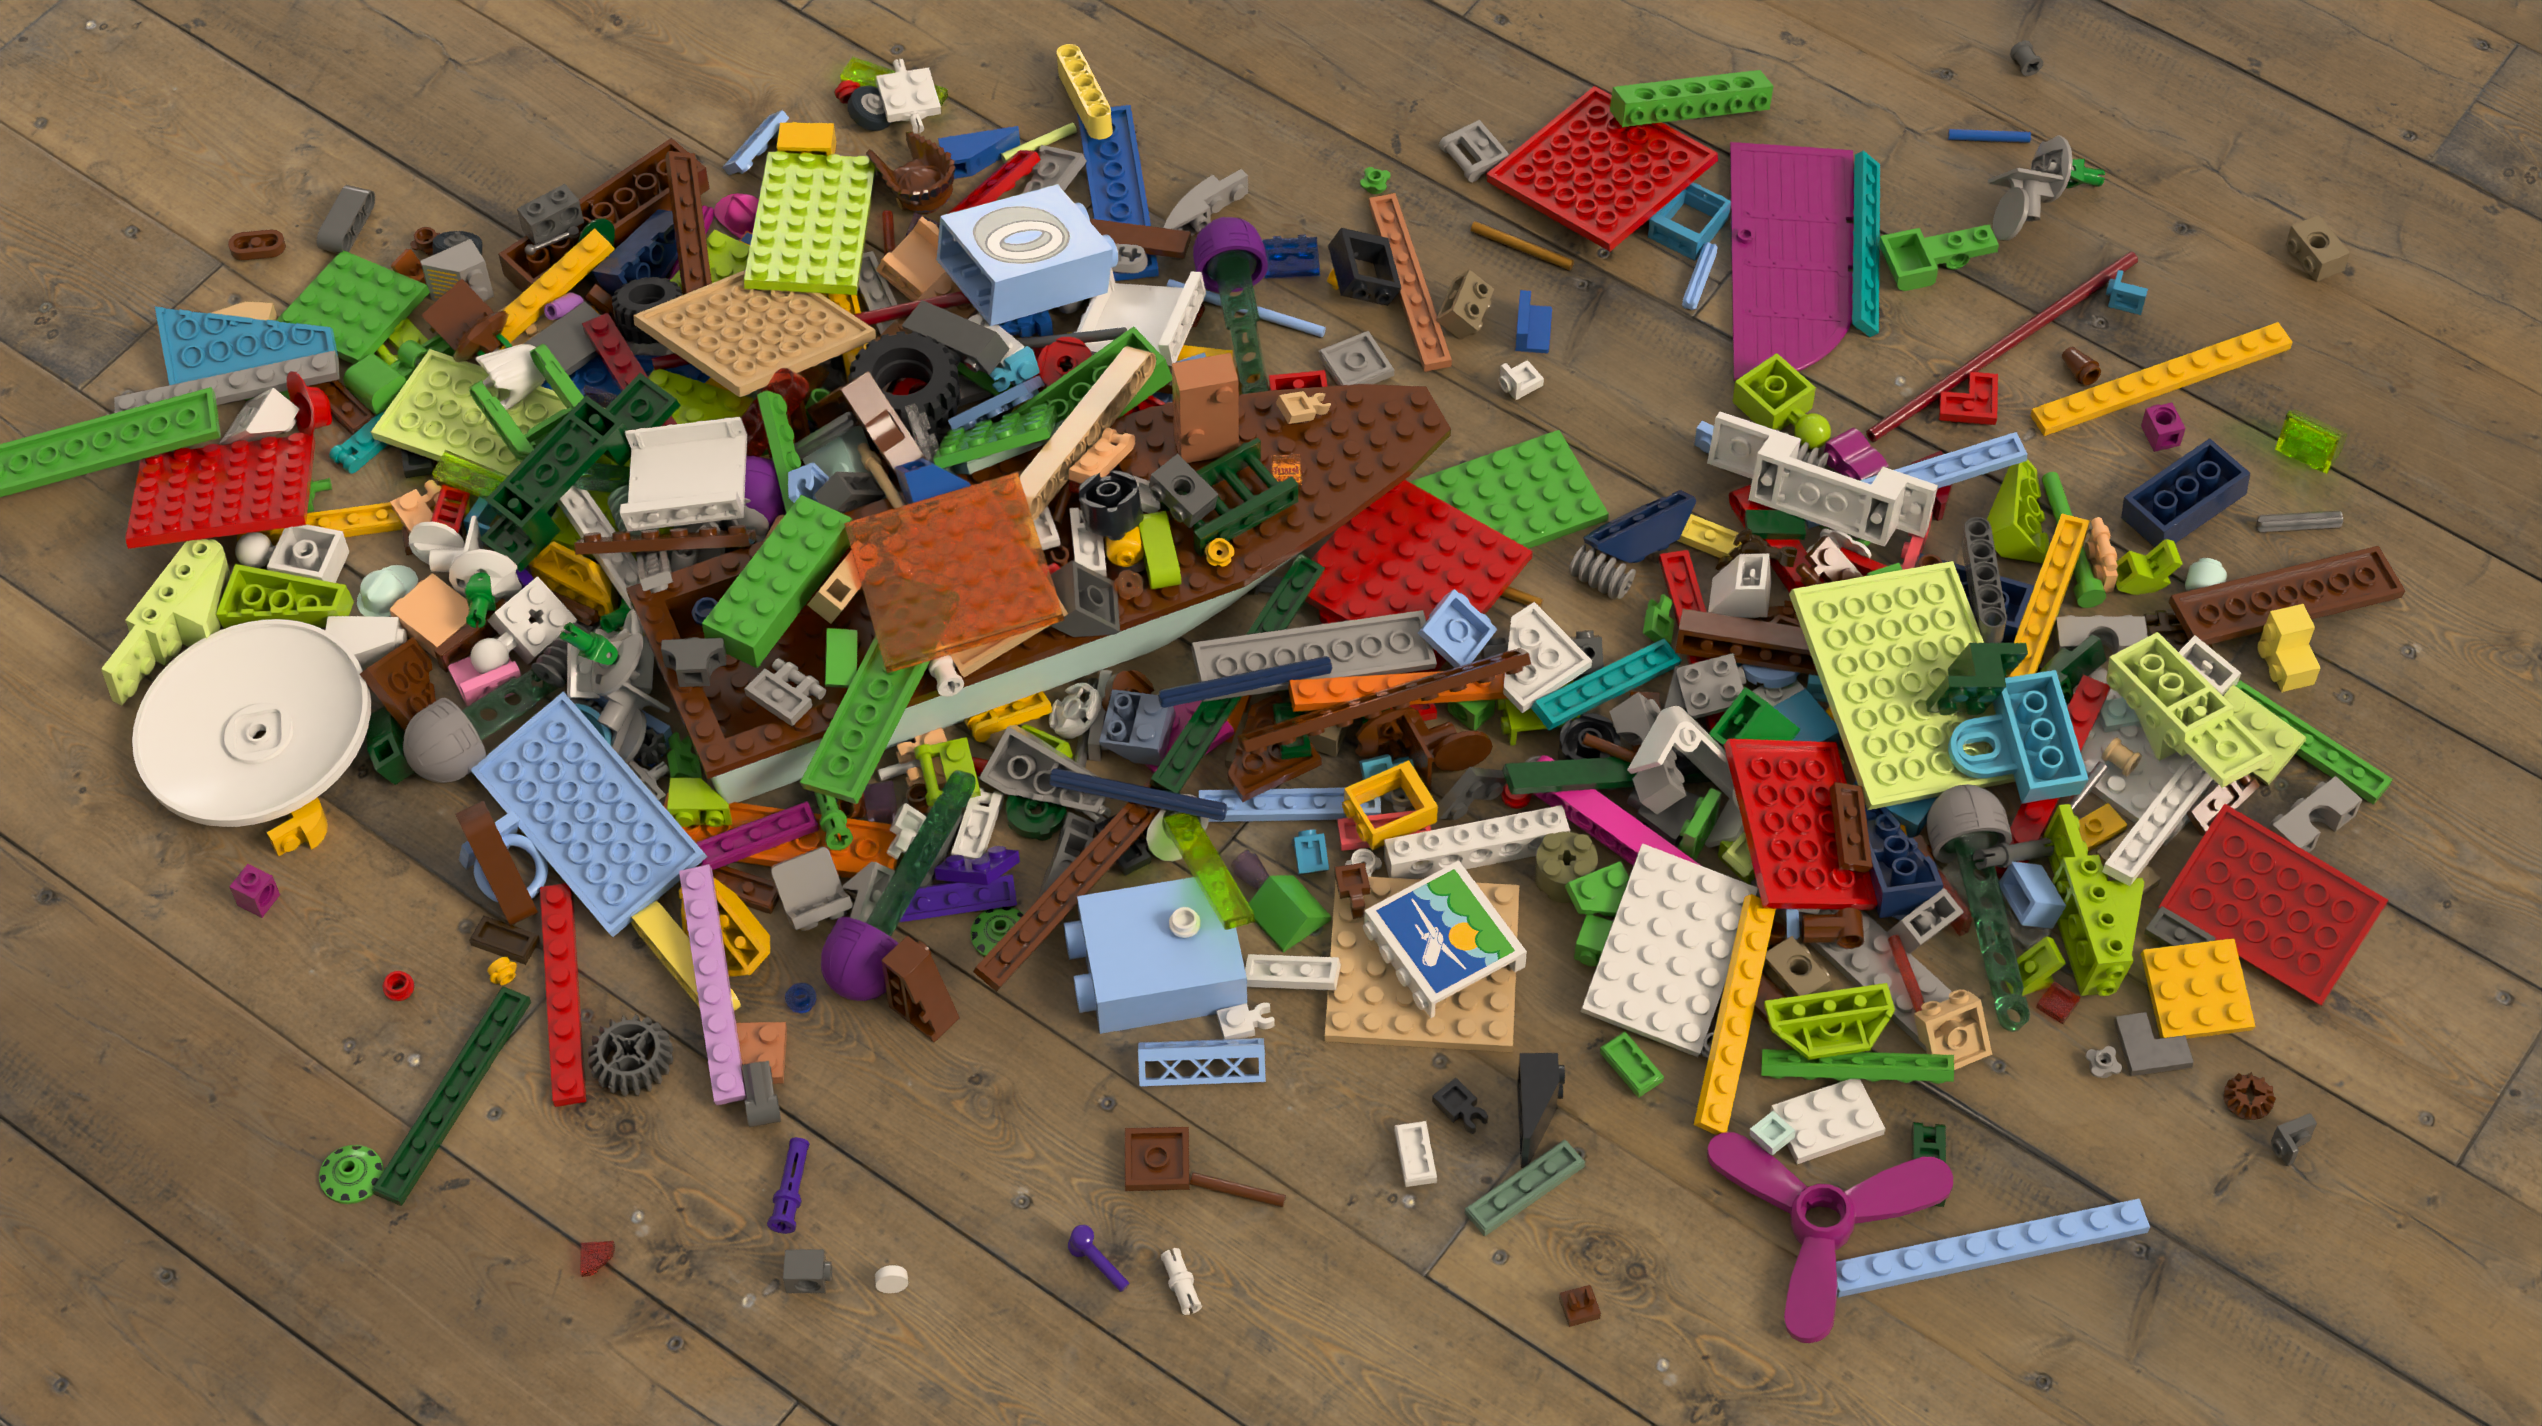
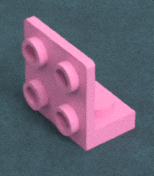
M470 657L448 666L449 672L469 712L525 690L520 670L516 662H512L510 657L508 664L485 674H480L474 669Z

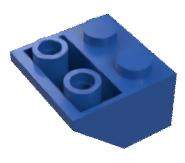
M924 458L895 467L905 501L914 507L919 506L920 510L936 506V500L945 497L948 500H955L963 495L964 491L972 489L969 482Z

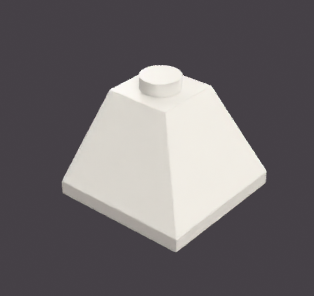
M272 388L245 403L219 444L227 445L239 440L250 442L269 436L274 437L282 432L287 433L295 425L296 420L294 418L300 409L275 388Z

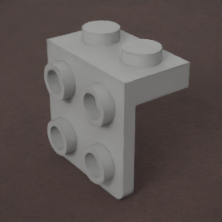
M1733 653L1682 666L1676 671L1687 713L1693 719L1727 711L1744 689L1743 684L1747 683L1743 667H1737Z
M819 847L771 867V874L788 921L795 930H810L818 926V921L828 917L830 920L840 918L847 914L846 910L853 908L850 896L842 888L831 854L826 847Z

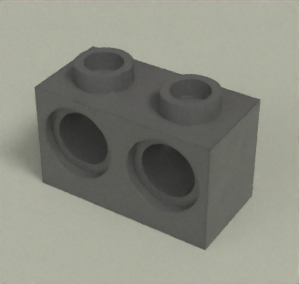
M566 184L517 208L522 231L534 245L561 235L572 226L576 227L584 223L580 202Z
M835 472L814 496L820 504L840 513H845L880 501L885 496V493L871 473Z

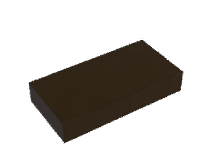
M483 915L469 941L471 946L502 957H508L510 960L526 965L540 938L538 934L513 925L510 926L507 923Z

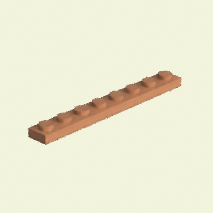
M1396 193L1369 198V207L1378 234L1389 239L1402 288L1398 295L1423 370L1426 372L1451 367L1452 359L1440 323L1436 321L1437 315Z

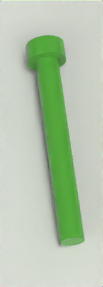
M2049 472L2042 477V482L2056 523L2058 524L2061 514L2073 515L2058 473ZM2082 546L2073 571L2077 581V585L2074 587V594L2079 606L2091 608L2101 604L2106 599V592L2102 581L2094 578L2084 547Z

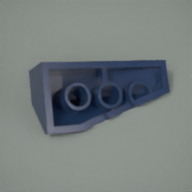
M1865 805L1872 868L1869 872L1878 903L1876 910L1879 918L1910 914L1943 889V882L1936 864L1930 856L1925 857L1913 837L1908 838L1900 829L1899 821L1886 807L1867 810Z

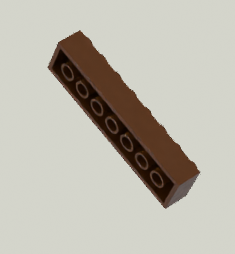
M670 138L579 199L584 223L576 226L579 229V236L577 238L568 237L536 250L533 255H528L525 252V247L529 244H534L527 236H524L500 252L498 255L504 276L521 292H524L577 245L583 229L591 221L598 218H605L612 222L615 229L614 247L616 249L658 209L672 211L665 156L668 151L689 152ZM696 159L700 195H702L710 187L706 167Z

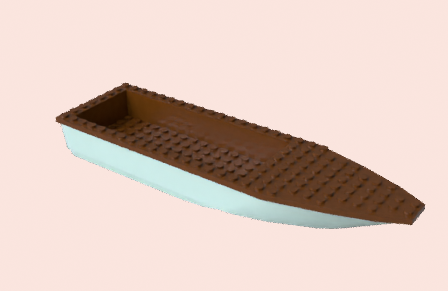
M1354 384L1272 390L1239 395V446L1258 437L1261 441L1260 461L1272 475L1273 466L1280 465L1282 462L1289 463L1284 465L1299 467L1300 481H1296L1299 484L1298 502L1228 541L1234 548V556L1231 557V562L1224 567L1209 564L1206 560L1207 554L1200 557L1194 550L1193 531L1195 529L1193 527L1188 528L1183 522H1178L1172 516L1170 510L1167 511L1181 574V585L1151 590L1143 558L1137 564L1129 567L1113 564L1107 558L1106 536H1103L1107 578L1117 582L1119 633L1114 635L1072 637L1050 625L964 678L956 666L955 671L957 675L962 677L964 687L959 693L948 697L939 694L937 690L938 682L935 677L931 676L928 664L886 749L913 740L916 736L955 725L969 717L1042 691L1045 692L1080 677L1152 652L1171 643L1226 609L1304 549L1343 526L1408 478L1451 436V428L1426 386ZM1304 391L1307 397H1313L1316 393H1324V400L1320 403H1331L1327 414H1316L1314 420L1288 424L1276 401L1279 395ZM1173 402L1165 403L1162 406L1149 407L1117 418L1110 427L1117 430L1118 434H1132L1136 439L1132 451L1112 471L1126 472L1132 476L1150 481L1151 474L1178 453L1174 439ZM1045 445L974 473L955 475L969 482L972 489L984 481L989 487L1004 484L1011 473L1020 470L1024 471ZM1221 457L1188 464L1195 471H1198ZM1249 466L1235 473L1253 495H1259L1269 489ZM1225 480L1212 486L1229 509H1234L1244 503ZM1075 483L1061 527L1056 528L1061 545L1033 553V558L1039 568L1053 563L1050 560L1051 551H1053L1056 559H1064L1061 546L1066 547L1069 551L1067 561H1075L1069 508H1079L1081 510L1079 487L1082 483ZM1060 491L1048 504L1051 516L1053 514ZM903 493L899 494L916 522L950 503V500L945 497L936 500V506L920 510L919 506L914 507L906 502ZM888 498L842 513L852 518L855 540L758 668H755L726 654V665L720 666L712 672L710 686L679 687L676 671L664 665L661 651L662 640L688 639L692 637L705 639L703 627L693 620L692 609L695 603L705 597L713 598L719 602L766 540L671 572L673 582L668 583V588L656 593H651L650 590L643 591L641 583L626 588L628 597L707 779H711L716 793L728 804L738 803L801 780L848 690V688L825 687L827 628L857 630L858 671L904 582V578L883 545L885 541L906 529ZM1213 509L1202 520L1205 523H1209L1220 516ZM857 542H860L882 561L830 624L811 609L808 603ZM1220 550L1216 552L1217 555H1222ZM943 645L946 654L949 655L948 651L946 650L945 646ZM778 658L786 663H793L798 667L799 672L805 676L814 677L819 681V685L826 689L825 696L820 700L813 695L807 696L812 701V707L793 726L745 694V687L764 669L773 674L777 672L772 668V664ZM792 681L786 682L794 688L798 686Z

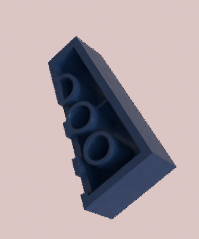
M658 209L592 271L604 290L614 296V292L620 289V286L630 283L629 281L645 277H659L660 279L666 277L678 259L672 211Z

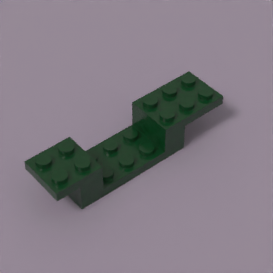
M641 373L605 409L586 395L485 499L500 518L480 540L492 551L511 559L517 565L516 570L521 573L561 531L547 514L553 505L603 454L622 468L631 458V447L625 431L660 427L681 404L676 398Z

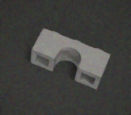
M2066 615L2056 617L2052 630L2054 655L2062 648L2073 651L2091 635L2101 638L2102 644L2108 646L2114 655L2148 637L2145 616L2124 615L2122 617H2104L2102 615H2095L2092 617H2075Z
M2334 776L2327 783L2324 781L2320 782L2306 799L2303 797L2298 799L2286 815L2279 814L2270 823L2269 828L2274 833L2309 853L2315 848L2321 833L2311 822L2325 823L2336 832L2356 816L2362 799Z

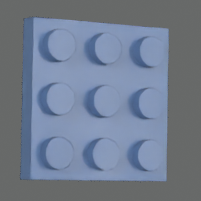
M1040 375L949 419L948 422L952 430L963 427L964 431L974 427L976 423L988 420L1039 394L1038 388L1044 386Z

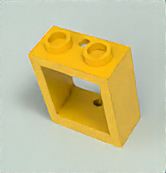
M1409 760L1344 788L1343 811L1349 819L1353 818L1359 838L1363 842L1367 841L1372 850L1384 846V839L1409 835L1437 822L1438 806ZM1401 787L1416 811L1374 829L1360 805Z

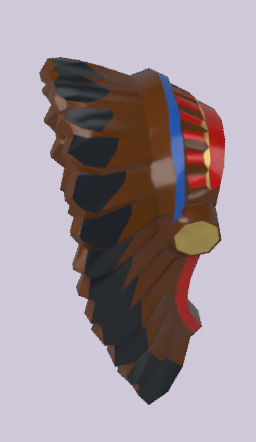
M912 131L906 132V141L913 159L904 166H899L894 171L872 150L869 149L866 152V155L882 176L887 187L896 196L897 204L901 210L909 209L921 214L933 213L945 205L951 197L956 170L954 166L955 161L951 159V153L944 152V148H938L936 143H932L930 139L925 140L924 136L921 137Z

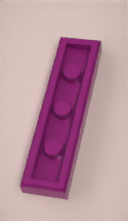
M808 801L696 842L707 856L700 864L701 866L709 864L712 870L816 832L819 830V826Z

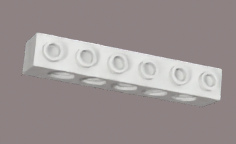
M1560 805L1384 839V861L1389 878H1425L1458 860L1465 869H1471L1536 856L1538 847L1547 834L1570 832L1563 806Z

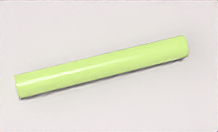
M1072 122L1001 153V158L1006 163L1019 150H1038L1041 145L1047 146L1076 133V126Z

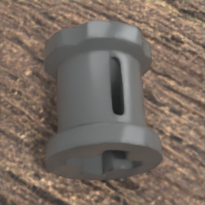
M2027 40L2015 44L2011 49L2010 57L2021 66L2020 71L2024 76H2031L2042 68L2043 60L2040 56L2035 55L2032 50L2033 45Z

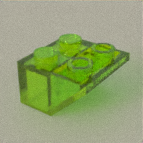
M2294 409L2288 411L2275 450L2303 462L2313 469L2328 474L2342 452L2348 434Z

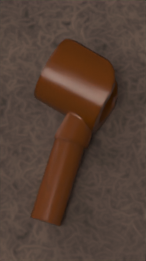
M1061 546L1064 559H1056L1053 551H1051L1050 560L1063 567L1069 563L1067 561L1069 551L1066 547Z

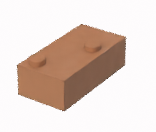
M1231 353L1172 363L1174 439L1179 455L1187 463L1223 457L1236 450L1239 446L1238 377Z

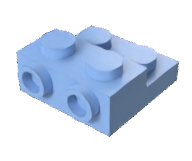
M1454 589L1441 599L1430 613V618L1422 626L1418 634L1456 668L1472 663L1497 631V628L1485 614L1480 613L1470 604L1465 595L1458 593Z

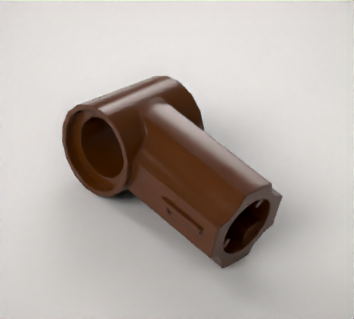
M1844 908L1835 914L1802 915L1801 936L1803 943H1837L1839 947L1845 949L1860 947L1865 942L1862 912L1855 908Z

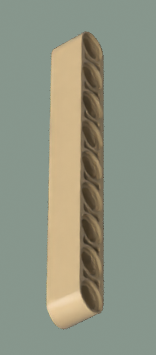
M1128 346L1122 349L1008 490L1003 503L1005 513L1032 521L1040 516L1068 481L1069 469L1102 437L1103 431L1111 427L1150 378L1156 365L1154 353Z

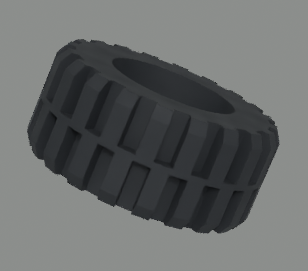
M904 331L896 332L897 335L892 336L885 334L880 337V340L869 342L866 345V350L861 349L855 356L856 360L851 363L849 369V382L869 371L914 441L921 440V436L924 435L930 437L937 433V428L943 429L949 423V418L951 419L955 416L957 406L960 404V385L956 360L944 344H937V340L928 335L925 338L922 337L921 333L912 332V334H905ZM901 378H916L927 383L923 389L909 395H893L882 390L888 383Z

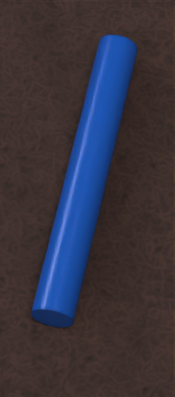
M1949 129L1948 140L2030 143L2031 132Z

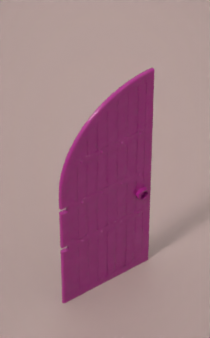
M1730 142L1733 381L1738 380L1776 353L1799 372L1829 354L1849 330L1853 315V272H1848V269H1853L1854 223H1846V220L1854 221L1853 150Z

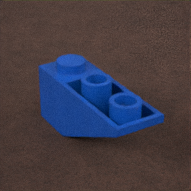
M1015 126L938 138L939 147L944 148V152L951 153V159L955 161L954 179L973 176L1000 160L1001 153L1020 146L1019 127Z

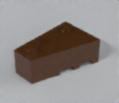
M907 935L881 960L889 1007L932 1042H936L960 1017L931 956L930 949L923 942H915Z

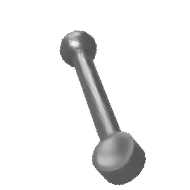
M572 226L568 229V232L536 245L529 244L525 247V252L528 255H533L536 250L568 237L577 238L579 236V229Z

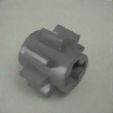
M652 727L646 729L643 743L633 760L640 758L643 766L654 763L659 764L661 755L668 753L664 734L657 735Z

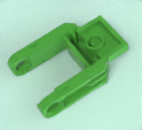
M545 344L532 349L530 356L540 373L567 409H562L529 429L525 435L497 397H493L482 380L469 387L473 400L519 462H522L584 398Z

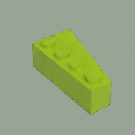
M235 564L216 616L224 629L246 622L272 619L293 620L324 628L326 627L328 616H349L354 600L346 585Z

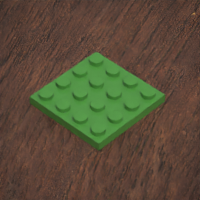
M343 250L276 321L331 327L334 333L338 358L356 364L368 355L374 354L395 331L394 328L412 313L430 291L424 283Z
M1041 404L1030 408L1031 412L1020 415L1019 412H1013L1002 416L1003 420L992 423L991 419L976 423L974 429L964 431L963 427L947 432L948 436L944 437L933 458L934 463L941 468H946L1048 439L1051 437L1058 418L1055 406L1047 407V404Z

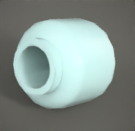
M2201 558L2198 562L2190 565L2185 582V590L2190 591L2224 583L2227 579V572L2219 561L2211 558Z

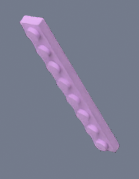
M708 864L681 870L679 874L713 1098L716 1105H722L747 1099L713 872Z

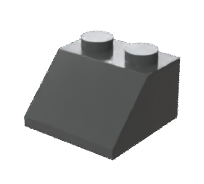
M1073 560L1048 576L1049 584L1068 613L1051 624V627L1072 637L1114 635L1120 632L1117 582Z

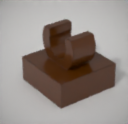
M1591 1285L1559 1294V1300L1569 1327L1600 1319L1601 1312Z

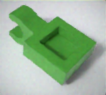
M1665 594L1661 595L1659 603L1653 599L1649 600L1643 634L1654 642L1664 638L1671 645L1674 620L1669 617V611L1672 606V600Z

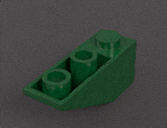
M383 706L370 716L366 733L367 750L375 770L396 785L415 773V771L410 767L404 755L403 742L405 732L395 718L386 710L385 706Z

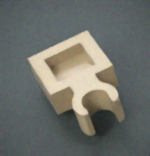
M1304 391L1279 395L1276 401L1288 424L1314 420L1316 414H1327L1331 403H1320L1324 400V393H1316L1313 397H1307Z

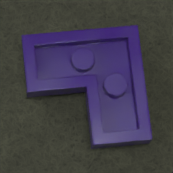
M994 846L976 859H967L962 855L949 856L946 858V861L935 868L936 880L989 885L1020 862L1019 851L1008 850L1004 846Z

